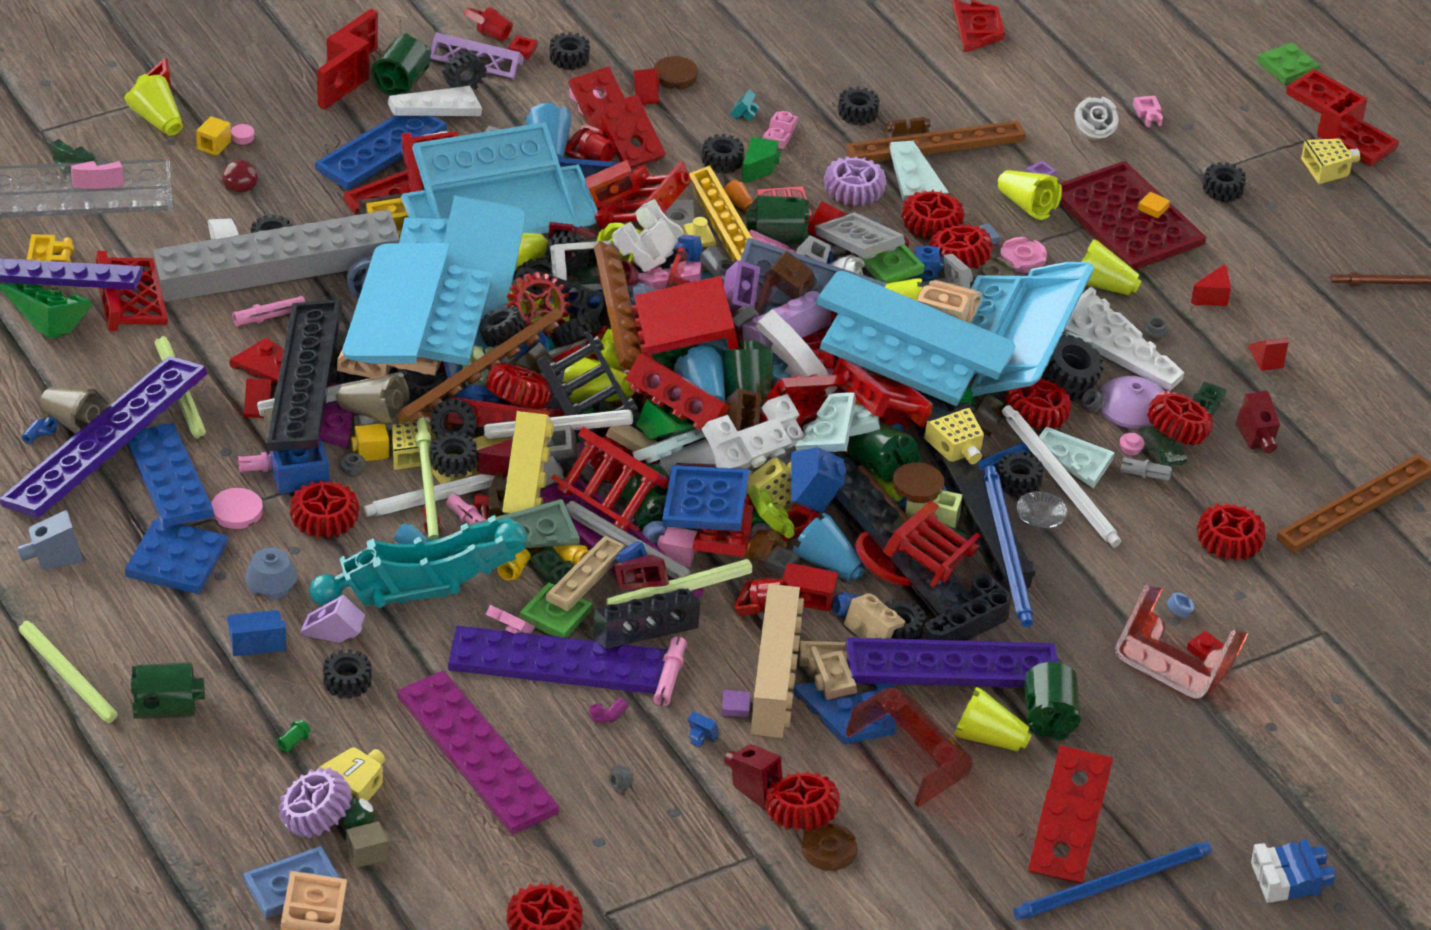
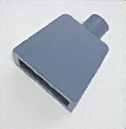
M67 510L30 526L28 530L32 542L17 546L22 561L38 557L41 569L44 570L83 562Z

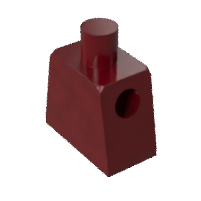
M1269 391L1245 394L1235 424L1250 449L1262 448L1264 453H1272L1278 447L1275 439L1280 422Z
M748 744L738 752L729 751L724 758V764L732 769L734 787L762 809L766 810L767 789L770 788L772 782H779L780 778L783 777L781 756L753 744Z

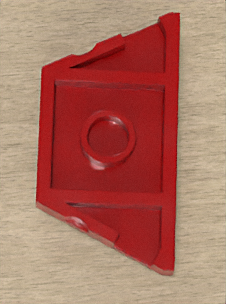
M952 0L964 52L1004 40L1005 31L998 6L983 4L972 0L971 4Z
M812 374L808 377L796 375L791 378H781L763 402L765 404L768 400L788 394L792 402L818 398L827 394L825 389L828 387H842L847 382L843 375L818 376L817 374Z

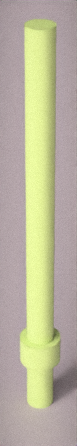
M419 418L417 420L418 433L416 435L417 447L420 448L429 540L433 541L439 539L430 455L432 440L431 434L428 432L427 419Z

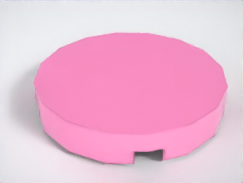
M1016 237L1004 242L1000 251V258L1007 260L1013 266L1015 272L1029 273L1031 269L1045 265L1047 257L1045 247L1036 240L1031 242L1027 241L1028 238Z
M230 488L221 491L211 502L214 512L213 519H216L219 525L230 529L247 528L250 523L254 522L255 524L258 522L263 514L262 500L259 495L245 488Z

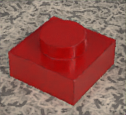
M516 35L508 50L520 52L524 59L529 60L537 49V40Z
M1203 631L1188 642L1187 651L1207 664L1224 651L1225 644L1207 631Z

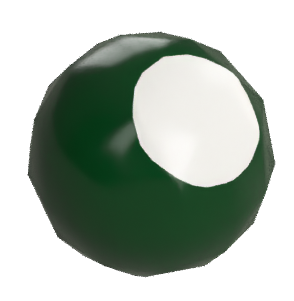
M352 798L349 802L351 807L344 811L346 816L340 818L341 824L347 830L373 823L375 812L373 806L367 800Z

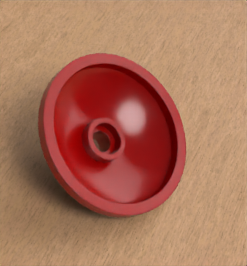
M867 532L861 533L856 541V550L866 568L884 582L900 586H913L888 555L882 552L883 550Z

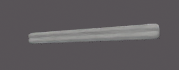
M570 501L566 505L570 517L602 536L606 535L627 547L635 541L642 542L575 501ZM643 542L648 555L651 554L664 559L669 576L677 579L690 575L691 571Z

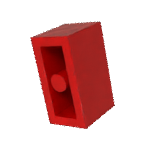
M627 160L585 178L597 208L640 190Z
M787 563L783 579L787 580L792 587H800L799 598L804 599L803 607L830 612L836 594L838 572Z

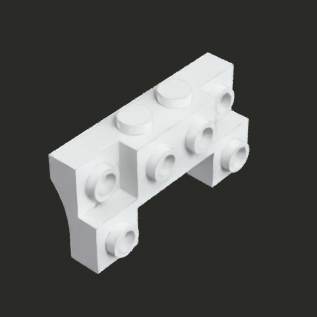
M655 199L643 204L635 212L638 223L645 228L640 234L637 233L633 224L629 222L619 227L611 235L614 245L622 252L623 256L632 252L635 263L641 267L643 272L666 261L665 258L674 253L672 249L679 243L678 237L685 234L680 225L672 222L665 216Z
M788 394L768 400L764 404L762 410L769 420L737 432L729 416L725 415L708 421L701 430L713 450L717 468L745 469L751 466L758 468L766 463L767 460L776 457L781 459L787 453L795 451V445L799 440H803L805 435L796 421L799 413Z

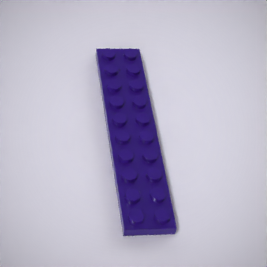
M168 356L1 496L0 503L2 507L35 518L44 515L48 509L63 499L68 492L75 486H78L93 471L97 470L102 463L113 456L127 442L131 441L149 423L164 413L176 400L180 399L189 389L198 384L207 375L205 366Z

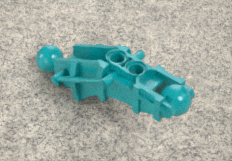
M493 515L488 518L489 522L471 526L466 523L460 526V531L429 542H424L421 537L413 540L414 544H392L377 541L373 538L367 541L368 548L348 559L344 556L339 558L343 569L342 574L336 577L330 574H322L312 580L309 594L314 603L324 606L340 597L342 590L350 586L364 606L375 605L377 608L384 607L385 603H406L409 600L441 598L450 594H457L460 591L459 585L475 577L479 572L487 575L496 567L515 560V555L525 548L527 533L525 528L514 519L505 518L498 520Z

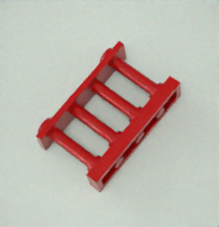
M679 162L670 174L650 176L646 165L638 166L633 171L640 190L601 207L594 215L600 231L604 230L610 223L638 221L636 213L631 211L638 210L643 204L653 199L656 200L662 212L665 213L692 182L684 162Z
M839 357L833 375H843L847 384L842 386V388L848 393H855L856 400L874 416L883 417L885 410L890 408L903 411L919 426H925L927 419L931 415L933 404L917 390L886 376L867 373L855 363Z
M583 426L578 434L586 440L582 453L565 480L554 474L551 479L559 483L557 489L569 496L573 492L616 519L613 524L627 532L630 528L638 533L640 528L630 522L651 487L654 488L658 484L665 489L670 480ZM600 448L605 451L604 459L584 492H582L573 485L594 451L597 453ZM619 460L624 463L622 466L624 470L601 504L594 500L592 496L612 464H616ZM638 472L643 475L641 478L643 482L622 516L613 512L611 508L631 476H635Z
M930 500L893 533L882 552L889 557H892L898 551L907 553L936 574L929 584L934 588L940 581L945 583L952 574L953 569L967 556L973 557L979 548L977 541L981 535L977 532L969 540L963 538L937 519L938 516L935 515V512L939 505ZM930 527L933 528L934 530H936L938 533H940L941 535H943L944 537H946L948 540H950L951 542H953L954 544H956V545H957L958 547H960V548H957L955 545H953L952 543H950L949 541H947L945 538H943L942 536H940L939 534H937L935 531H933L932 529H930ZM921 535L924 536L925 538H927L929 541H931V542L934 543L935 545H937L939 548H941V549L944 550L945 552H947L949 555H951V557L948 556V555H947L946 553H944L943 551H941L940 549H938L936 546H934V545L931 544L930 542H928L926 539H924L923 537H921ZM912 543L915 544V545H916L917 547H919L920 549H922L923 551H925L927 554H929V555L932 556L933 558H935L937 561H939L940 563H942V565H940L938 562H936L935 560H933L932 558H930L928 555H926L925 553H923L922 551H920L918 548H916L915 546H913Z

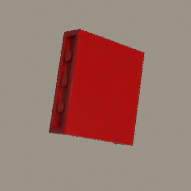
M721 276L634 295L636 305H632L642 354L652 358V354L722 338H726L729 350L739 348Z

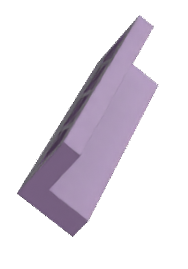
M437 32L434 36L431 47L432 53L430 55L431 60L449 64L448 59L451 56L455 58V53L462 50L465 52L470 50L478 57L492 59L493 62L485 66L487 68L485 73L514 79L518 65L522 66L524 57L520 52ZM438 46L448 48L451 51L443 57L436 55ZM500 62L511 63L510 72L501 71L498 64Z

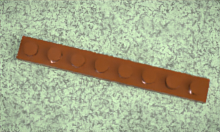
M1010 121L848 143L846 145V152L850 158L857 156L859 159L865 157L867 161H886L892 159L890 152L891 142L914 141L923 155L1022 142L1025 141L1026 133L1019 121Z
M599 241L594 249L619 366L630 371L642 351L620 251L612 244L607 245Z
M558 308L552 310L401 409L396 416L397 420L401 425L407 421H410L411 424L424 415L422 413L427 408L434 410L437 405L443 402L442 398L445 396H455L463 389L462 385L467 382L470 385L475 383L482 377L481 373L486 369L491 371L492 366L497 363L501 364L500 360L506 356L508 359L513 358L521 351V346L527 344L528 347L540 339L539 335L544 331L549 334L559 326L557 322L563 316Z
M1417 454L1280 530L1277 533L1276 539L1291 552L1296 553L1430 478L1431 463L1420 454Z

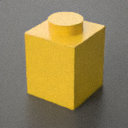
M210 116L196 130L197 149L217 156L231 142V123Z
M385 423L355 426V437H351L352 452H357L366 461L388 459L389 438Z

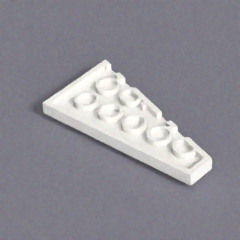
M1092 286L1081 295L1062 335H1065L1066 332H1071L1089 340L1090 344H1092L1091 347L1098 350V354L1143 378L1155 382L1168 391H1171L1183 380L1184 371L1167 356L1159 354L1156 351V346L1151 341L1146 342L1142 338V333L1120 312H1114L1109 307L1110 303L1105 298L1101 300L1096 295V290Z

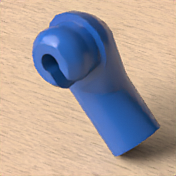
M53 417L38 419L31 424L21 438L26 444H32L38 436L51 435L56 432L58 422Z

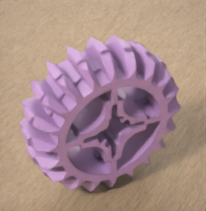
M846 156V159L838 158L837 162L833 161L831 166H827L824 176V187L830 198H836V203L844 202L845 206L852 204L854 207L855 205L864 207L865 203L872 205L873 201H879V197L883 196L886 187V176L884 170L880 169V165L874 164V160L867 161L865 157L859 159L857 156L855 158Z
M322 767L318 768L316 772L311 769L307 775L301 774L299 780L292 781L293 785L285 789L286 795L280 797L282 803L278 806L280 810L279 816L286 828L300 838L307 836L310 839L314 834L320 836L322 831H330V827L334 824L339 825L338 820L345 817L344 811L351 807L349 804L352 800L351 789L345 778L337 771H333L331 768L324 770Z

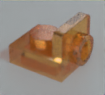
M772 528L757 530L749 543L744 557L749 559V561L763 562L771 553V547L775 548L779 545L786 548L788 543L782 539L781 533Z

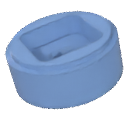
M1173 593L1167 601L1169 609L1179 617L1187 618L1194 610L1192 600L1183 593Z

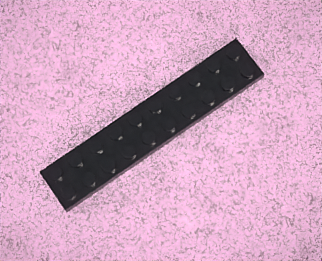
M341 299L292 304L266 442L268 451L284 452L295 449L310 450L312 448H319L342 312Z
M843 451L829 452L844 459L846 467L844 485L838 489L835 495L836 498L881 549L884 550L893 533L905 523L904 519L899 515V511L887 502L884 494L870 483V479L857 469L852 459L848 458ZM912 543L913 546H915V547L918 548L920 551H922L923 553H925L926 555H928L930 558H932L933 560H935L936 562H938L940 565H942V563H940V562L937 561L935 558H933L932 556H930V555L927 554L925 551H923L922 549H920L919 547H917L915 544ZM898 551L892 557H889L940 615L974 599V595L962 586L958 577L954 574H951L945 583L940 581L933 588L929 584L936 574L904 551L902 553Z

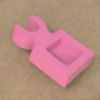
M1156 96L1134 97L1133 106L1139 118H1145V125L1150 127L1151 121H1155L1158 123V126H1162V108Z
M492 605L489 606L486 615L507 624L505 630L514 634L522 632L532 634L535 628L534 625Z

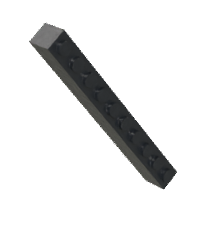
M921 393L933 404L931 415L927 421L950 412L947 402L926 393ZM911 419L935 467L944 477V484L948 491L963 495L960 514L971 535L973 536L977 532L981 535L977 541L978 549L994 579L1008 592H1012L984 480L985 472L979 468L977 463L970 464L966 458L954 462L947 460L924 438L927 421L925 426L921 427ZM1011 524L1026 588H1030L1033 576H1035V566L1026 556L1024 545L1018 541L1014 526Z

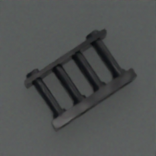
M589 331L585 332L584 334L589 344L556 363L555 361L550 363L545 356L537 360L541 371L566 416L584 414L583 412L617 393L623 405L613 411L631 410L633 421H638L635 412L639 411L632 397L627 399L601 352L605 347L598 336L593 338ZM595 352L601 364L568 383H561L558 377L562 374L561 371ZM607 374L612 383L610 386L579 404L577 402L572 403L569 396L573 395V391L600 375ZM604 427L590 428L589 430L595 433ZM581 429L574 430L581 444L585 447L584 443L586 440L578 435Z

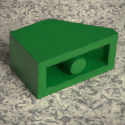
M751 137L743 162V183L773 173L775 164L779 165L782 151H778L779 141Z

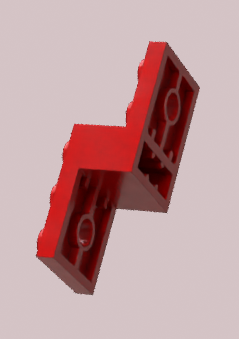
M369 9L327 38V63L317 69L318 107L325 110L369 79V54L378 49L377 11Z
M610 66L571 78L568 81L588 125L600 129L604 132L603 137L615 143V153L620 163L627 160L632 169L664 158L666 152L638 95L624 97ZM593 90L601 91L603 98H597L593 94ZM630 139H638L641 146L636 147L632 145Z
M1313 69L1287 86V95L1321 114L1317 136L1322 139H1340L1348 150L1357 148L1360 153V161L1372 166L1398 148L1399 140L1363 121L1368 99L1325 74Z
M748 493L746 495L741 531L698 529L693 542V550L745 556L751 540L755 506Z
M1059 745L1050 787L1046 791L1028 872L1083 884L1113 757ZM1077 772H1084L1088 776V781L1084 785H1077L1072 780L1073 775ZM1058 844H1065L1069 847L1070 852L1066 857L1060 858L1054 854V847Z

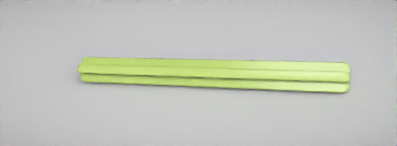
M161 336L160 339L155 340V345L162 361L168 356L175 357L167 337ZM188 390L178 399L191 434H193L194 438L199 439L200 436L205 435L206 430Z
M749 559L740 560L670 580L667 586L642 588L607 599V605L629 602L632 599L647 598L655 594L674 592L678 589L696 590L751 574L753 567Z
M24 621L23 625L19 626V632L103 721L112 723L117 718V711L33 623Z

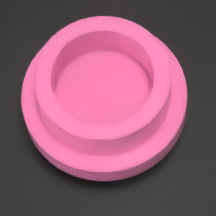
M1136 433L1122 435L1119 442L1121 450L1127 455L1139 454L1144 448L1145 443L1144 439Z

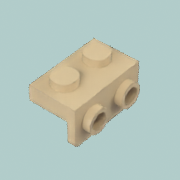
M868 593L852 599L844 625L860 638L891 639L894 630L903 627L905 620L879 601L876 596Z
M816 646L810 647L811 657L807 658L810 673L815 672L816 688L818 691L822 690L826 700L857 693L854 678H851V671L842 650L819 655Z

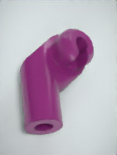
M618 698L610 708L603 709L602 704H593L589 708L591 719L597 723L614 722L628 708V703L624 699Z

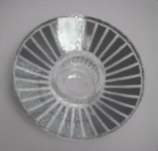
M1034 491L1023 495L1018 500L1016 506L1017 514L1021 520L1038 528L1055 527L1061 524L1067 516V507L1064 501L1058 496L1044 491Z

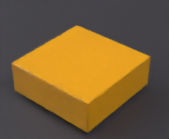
M1149 192L1139 202L1138 210L1159 218L1169 208L1170 200Z

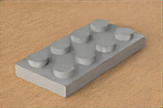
M855 212L815 226L816 235L864 259L873 258L876 254L883 251H893L897 246L905 244L903 234Z

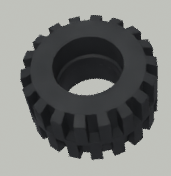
M1061 335L1041 377L1044 380L1050 379V382L1053 384L1057 383L1059 388H1064L1065 393L1070 395L1071 401H1076L1077 398L1082 400L1084 393L1089 389H1093L1101 377L1104 369L1103 359L1098 355V350L1092 348V344L1089 342L1086 343L1082 338H1075L1073 335H1068V337Z

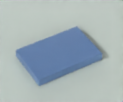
M322 846L243 873V881L265 919L283 913L290 871L340 878Z

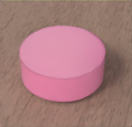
M247 124L234 126L231 129L232 141L240 145L251 143L254 140V128Z

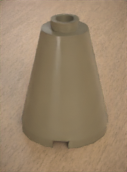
M396 374L344 384L338 390L336 399L344 410L392 425L400 423L396 416L404 408L405 401H409L410 395L406 380Z
M50 387L42 394L40 404L46 413L77 434L107 408V404L110 405V400L106 393L98 389Z

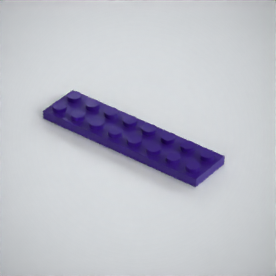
M456 626L448 670L655 694L665 663L663 657L667 653V649L621 645L605 649L598 641L527 633L514 634L509 631Z
M846 638L845 643L848 667L851 671V678H854L855 683L1024 687V678L1032 667L1046 662H1058L1054 643Z

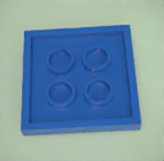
M672 465L662 519L663 527L741 531L749 482V469Z
M154 518L127 564L125 576L200 594L228 544V535L182 524L163 528L160 519Z

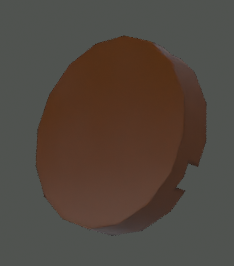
M670 56L662 58L655 63L653 68L660 69V85L666 88L673 89V86H679V89H684L692 86L697 80L698 68L696 64L684 57Z
M925 463L904 464L894 474L893 489L901 498L902 495L907 497L910 502L927 503L930 500L934 501L943 492L944 477L939 470Z
M835 823L821 826L819 830L810 828L809 831H806L802 840V854L808 863L821 870L837 871L844 869L853 863L857 855L856 838L846 827Z

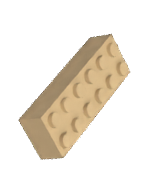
M768 584L754 693L751 735L783 738L784 727H790L791 712L786 711V708H792L793 692H788V690H794L796 673H791V670L796 671L798 654H793V651L798 652L800 636L795 635V633H801L802 617H797V614L803 613L804 599L799 598L800 587Z

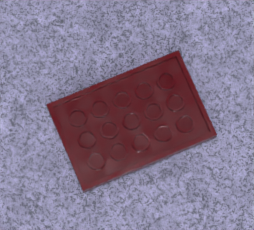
M1126 161L1059 183L1062 187L1059 203L1102 245L1133 270L1206 244L1207 237L1171 203L1169 208L1159 218L1138 210L1139 202L1149 192L1161 197L1163 196Z

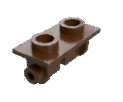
M926 117L912 118L909 125H907L906 119L890 120L889 123H885V128H882L885 138L929 133L928 128L931 127V121L929 118L926 119Z

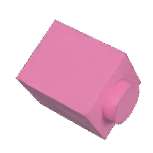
M667 527L665 534L660 535L657 547L669 558L685 567H691L696 550H693V542L697 532L677 527Z

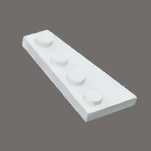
M470 86L389 96L388 105L393 115L481 116L482 107Z

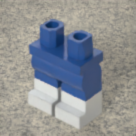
M1308 839L1300 840L1299 844L1288 843L1281 847L1267 848L1265 843L1254 844L1251 864L1258 882L1260 881V887L1267 903L1304 897L1310 894L1311 896L1320 895L1321 887L1333 885L1335 881L1333 867L1319 868V865H1324L1327 861V853L1324 846L1311 847Z

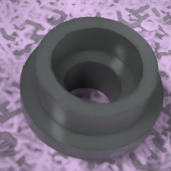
M1151 317L1145 323L1144 331L1152 338H1161L1167 335L1168 326L1163 318Z
M1089 389L1082 397V404L1085 410L1090 413L1099 411L1106 401L1104 392L1099 389Z
M348 454L341 459V469L347 476H359L366 467V460L361 455Z
M622 765L613 766L609 774V783L618 793L627 791L633 785L631 770Z

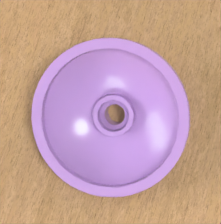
M1122 376L1112 379L1100 388L1106 396L1105 404L1100 409V412L1111 422L1123 427L1133 429L1153 427L1154 424L1149 422V417L1147 416L1149 404L1159 392H1165V390L1155 382L1143 377Z

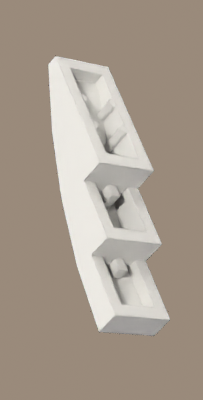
M773 309L758 321L755 328L773 343L770 349L788 364L785 371L791 377L796 375L808 377L812 374L829 376V373L810 347ZM828 387L825 389L827 394L824 396L833 394L838 387Z

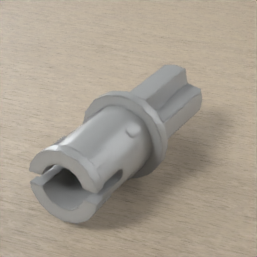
M1124 457L1122 460L1124 464H1121V473L1142 476V479L1149 477L1169 481L1172 474L1170 466L1150 463L1148 459L1140 461Z

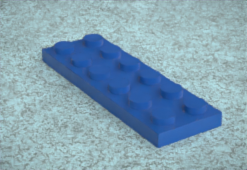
M395 115L315 162V170L346 190H349L403 158L401 148L402 133L411 132V136L416 137L447 131V123L435 116Z
M174 423L160 424L155 427L142 429L131 441L126 443L163 528L214 517L213 507Z

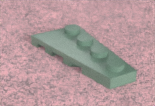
M562 499L497 517L498 520L505 518L514 519L525 528L527 533L525 548L576 545L580 543L579 535ZM487 519V520H484V521H480V522H476V523H473V524H469V526H471V525H476V524H481V523H485V522H489V521H488V519Z

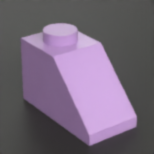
M342 595L309 613L300 633L308 637L341 643L348 638L356 637L361 632V625L365 614L347 597Z

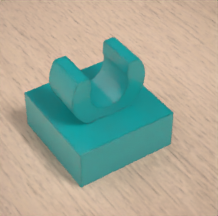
M749 89L737 101L730 115L737 120L743 114L750 121L760 109L756 103L752 102L756 94Z

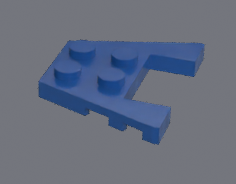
M815 682L794 686V696L798 700L802 699L805 701L807 709L812 714L817 713L823 719V724L844 745L895 734L894 684L871 683L875 691L832 700H825L822 691L817 690Z

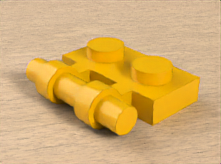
M31 234L27 260L72 262L70 256L73 255L74 251L73 240L67 237L63 241H56V235Z

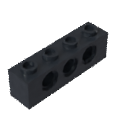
M678 589L674 592L655 594L647 598L632 599L629 602L609 604L606 607L595 609L593 637L605 649L697 629L699 626L701 601L689 589Z

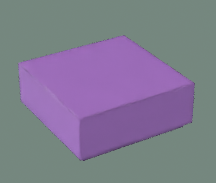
M1043 160L1026 168L1025 171L1058 176V171Z
M723 690L722 716L749 718L750 692Z

